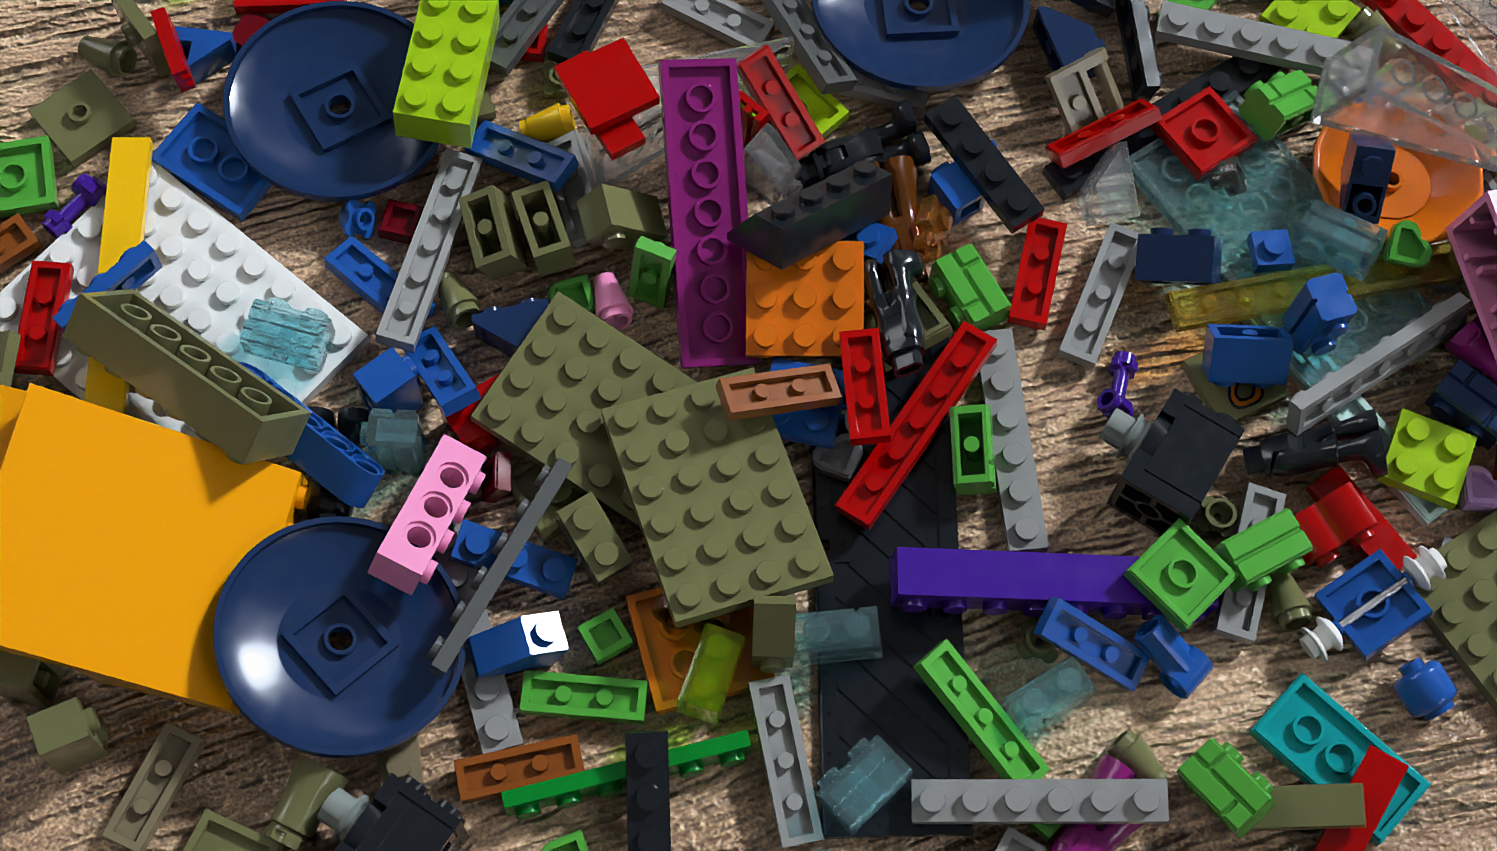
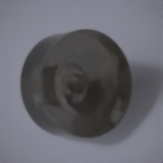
M1233 156L1219 161L1220 173L1209 176L1212 190L1224 187L1230 197L1246 193L1247 181L1240 160Z

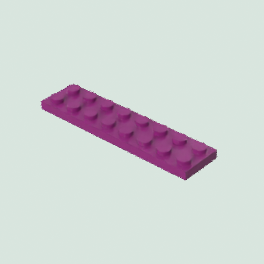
M736 58L660 60L658 71L671 248L677 250L673 276L680 369L760 364L759 358H746L747 251L727 240V233L748 219Z

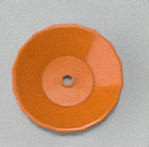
M1380 93L1350 101L1326 120L1313 145V178L1325 205L1338 218L1341 168L1349 134L1388 138L1395 148L1396 154L1389 178L1395 185L1388 184L1379 224L1340 219L1350 230L1379 244L1386 245L1390 228L1404 220L1416 223L1421 230V238L1429 244L1446 240L1448 235L1445 228L1484 193L1483 162L1470 134L1445 110L1414 96Z

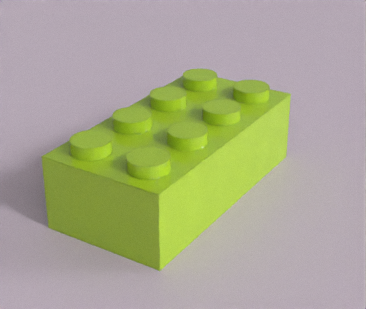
M420 0L393 110L396 136L465 148L472 147L500 22L499 0Z

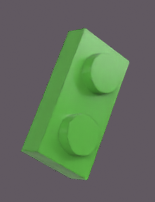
M640 236L634 247L628 296L663 309L669 300L677 250L661 242Z

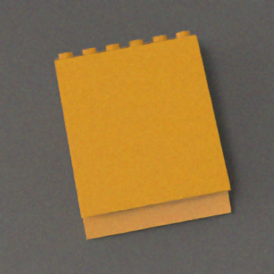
M29 383L27 391L0 385V651L72 668L96 682L238 716L240 711L225 690L215 662L213 624L216 607L228 577L242 558L271 534L296 524L300 509L305 510L309 502L311 488L307 486L308 481L299 471L265 460L247 465L235 463L226 456L224 450L214 443L33 383Z

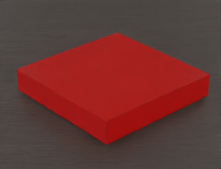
M624 37L555 68V76L590 135L660 104V96Z
M1208 86L1162 115V120L1151 125V129L1198 182L1254 147L1258 140L1211 86Z

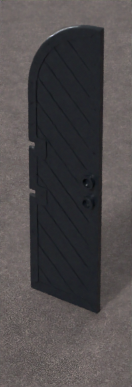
M948 338L925 350L926 354L922 358L924 367L916 373L903 378H897L893 374V369L886 372L883 368L890 426L947 346ZM949 415L869 531L835 510V504L850 483L818 472L814 467L812 459L813 522L821 542H829V552L825 553L834 574L833 582L815 587L816 631L831 632L832 642L817 643L821 828L824 839L973 836V824H912L911 779H970L967 734L913 668L938 643L946 639L964 659L962 613L949 614L943 612V608L927 607V610L922 612H906L902 610V606H890L889 558L896 547L959 549ZM840 420L836 437L840 434L849 433L845 426V420ZM878 443L862 445L863 454L855 476Z

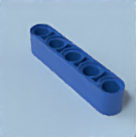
M239 362L311 412L293 454L286 457L344 503L356 508L366 507L385 473L383 467L263 371L251 364Z

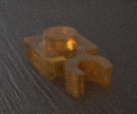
M934 194L921 199L915 225L920 230V234L915 236L913 247L915 250L924 248L925 255L923 261L925 264L941 257V248L947 246L950 231L953 227L950 211L942 206Z

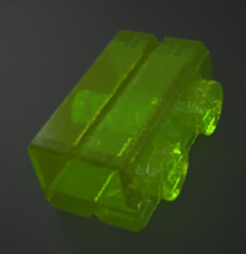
M705 624L677 699V711L717 725L736 673L737 665L744 651L745 636L712 624Z

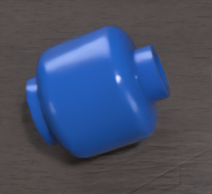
M1417 657L1398 668L1402 676L1395 681L1393 687L1411 716H1423L1426 721H1429L1455 705L1452 699L1456 696L1457 689L1438 661L1430 660L1423 663L1421 658Z

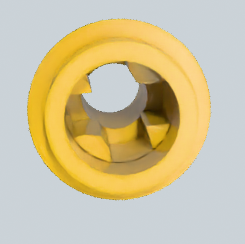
M559 102L519 121L521 134L538 141L555 140L573 130L577 131L570 105L560 106Z

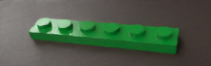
M744 730L669 749V776L679 773L681 778H687L703 773L705 766L720 763V766L725 768L743 763L745 761L744 756H748L751 753L748 731ZM625 761L503 791L501 795L508 817L515 815L516 819H527L541 813L540 808L557 804L558 809H566L581 804V798L598 794V797L603 799L619 795L623 792L622 788L626 787Z

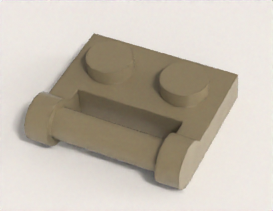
M1105 47L1093 49L1083 57L1044 76L1068 134L1128 105L1123 103L1106 62L1109 56ZM1091 68L1095 72L1110 109L1105 115L1086 72Z

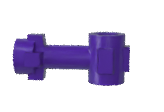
M86 173L80 175L71 186V191L76 195L59 212L50 209L44 215L45 220L41 225L55 239L59 238L63 233L66 234L73 227L70 223L88 205L95 207L98 201L106 195V185L95 176L91 178Z
M1127 351L1114 353L1108 368V373L1113 377L1111 388L1104 390L1097 399L1098 409L1108 419H1110L1116 408L1130 416H1133L1134 413L1133 404L1125 396L1129 379H1134L1138 363L1136 362V356Z

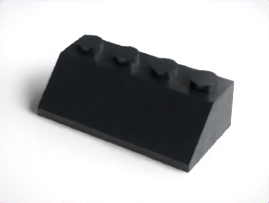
M859 161L853 166L830 175L828 178L755 213L727 233V240L783 270L889 215L891 209L892 173L878 167L873 162Z

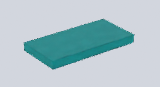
M1301 673L1248 732L1250 736L1306 785L1349 783L1370 745L1407 764L1409 767L1370 839L1376 846L1386 839L1431 785L1428 780L1304 673Z

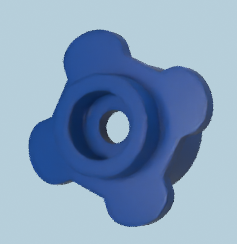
M354 199L346 202L339 213V223L345 235L353 236L354 234H360L362 238L366 239L373 235L374 214L376 213L374 202L366 201L365 203H359L358 200Z

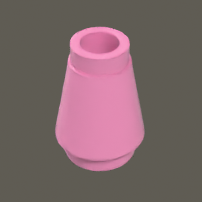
M605 272L597 275L593 280L596 316L617 330H623L631 324V316L634 310L613 273Z

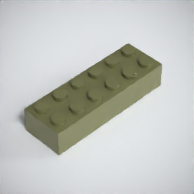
M134 289L79 294L62 335L76 345L78 352L95 358L106 366L105 370L109 374L122 378L133 385L137 394L154 400L165 408V413L168 416L185 422L195 430V434L199 438L220 447L226 452V456L235 463L247 465L253 462L293 454L311 412Z

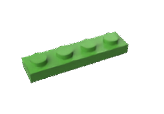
M948 639L938 643L913 666L1002 779H1041L1050 770L1049 766Z

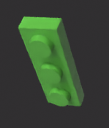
M524 670L520 714L644 725L648 681Z

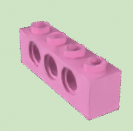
M444 434L379 547L367 573L411 596L419 581L427 585L438 565V562L432 560L435 552L438 551L444 554L455 532L448 529L452 521L460 525L471 504L464 500L467 493L470 492L476 495L486 476L480 469L487 456ZM410 543H414V544L418 545L420 548L415 547V546L411 545Z

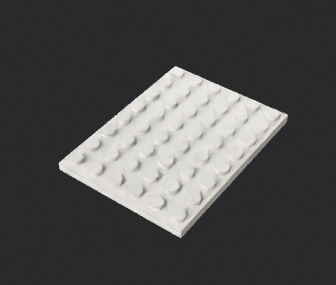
M152 162L144 240L155 250L163 267L139 287V294L237 362H245L257 367L304 405H307L370 342L368 334L168 171ZM106 195L98 201L95 207L89 208L72 224L73 227L66 234L63 233L34 260L72 264L74 274L69 299L76 298L98 274ZM31 264L0 292V332L7 330L18 332ZM61 336L54 376L51 377L74 397L84 400L89 357L78 352L75 344ZM130 384L127 415L199 438L192 427L183 421L168 416L165 413V408L154 400L137 394L135 387Z

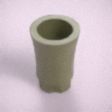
M297 754L290 778L270 817L273 821L268 826L264 835L296 851H303L308 842V837L313 838L321 823L317 819L321 806L338 787L344 789L350 780L303 755Z

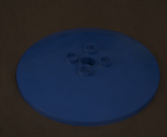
M811 0L813 16L820 31L851 68L876 82L890 87L919 92H936L960 88L975 83L993 73L1016 50L1025 32L1030 13V0ZM919 1L926 5L927 9L917 11L912 9L909 3Z
M326 1L290 10L263 25L245 42L235 56L224 85L223 110L230 138L242 159L255 173L275 187L290 194L318 201L339 202L369 198L394 189L416 175L437 153L441 143L396 136L393 110L414 24L397 13L372 4L354 1ZM337 103H345L351 107L348 112L341 115L330 111L331 107Z
M321 517L287 526L259 542L242 558L228 577L216 607L213 624V649L217 670L225 690L242 715L258 730L276 742L302 753L327 758H355L381 753L406 742L425 729L438 716L452 696L461 677L467 651V642L465 641L442 680L427 672L433 661L426 656L439 635L445 639L450 635L454 625L448 621L461 601L454 583L434 556L432 560L438 562V565L428 584L426 585L419 581L411 596L367 573L379 547L391 528L385 524L355 517ZM410 543L411 545L420 548L418 545ZM335 632L345 633L351 640V646L346 650H336L330 646L328 637Z

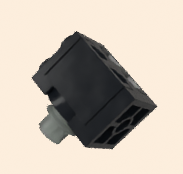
M1177 389L1173 390L1156 420H1151L1150 422L1144 419L1143 413L1140 414L1138 419H1135L1116 408L1102 430L1099 439L1116 448L1118 452L1115 458L1123 457L1127 459V467L1106 504L1160 536L1179 518L1188 525L1244 433L1245 428L1239 426L1237 421L1230 415L1222 412L1217 413L1203 405L1197 396L1188 392L1182 393Z
M391 773L374 795V800L371 803L365 794L356 799L344 789L338 787L325 800L317 815L319 821L334 830L332 841L340 842L334 851H460L461 845L463 846L469 838L464 827L466 821L460 817L462 813L442 798L438 803L432 801L431 797L425 792L427 788L407 774L403 779H400Z

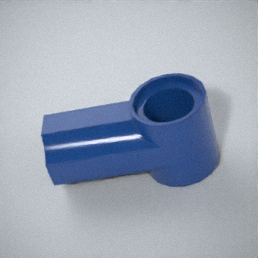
M1155 615L1135 631L1134 641L1161 671L1159 673L1161 682L1174 695L1187 699L1212 672L1214 667L1210 659L1198 648L1187 644L1163 615Z

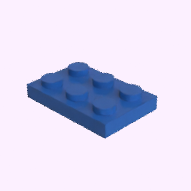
M198 102L152 153V162L240 221L246 218L273 186L255 173L242 159L230 138L225 119Z

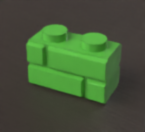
M1301 69L1286 75L1280 71L1272 76L1266 84L1259 80L1244 93L1246 100L1239 107V114L1249 125H1254L1253 129L1264 141L1271 140L1311 121L1326 103L1327 96L1316 85H1311L1312 80Z
M969 243L955 250L954 253H949L932 263L930 278H928L929 287L936 298L943 297L949 307L947 310L948 317L957 330L963 321L985 331L987 328H991L1008 318L1012 305L973 244Z
M990 405L950 407L953 482L956 494L996 493L993 423Z
M1286 508L1222 541L1213 548L1239 574L1229 585L1233 592L1237 593L1248 587L1249 591L1253 593L1270 584L1272 579L1269 575L1281 570L1285 576L1305 565L1302 557L1312 551L1313 546L1304 531L1300 530V524L1290 509Z
M1212 737L1194 755L1187 759L1176 772L1180 780L1240 839L1276 805L1274 798L1270 795L1274 787L1258 771L1250 775L1240 765L1244 758L1229 742L1226 741L1221 746Z

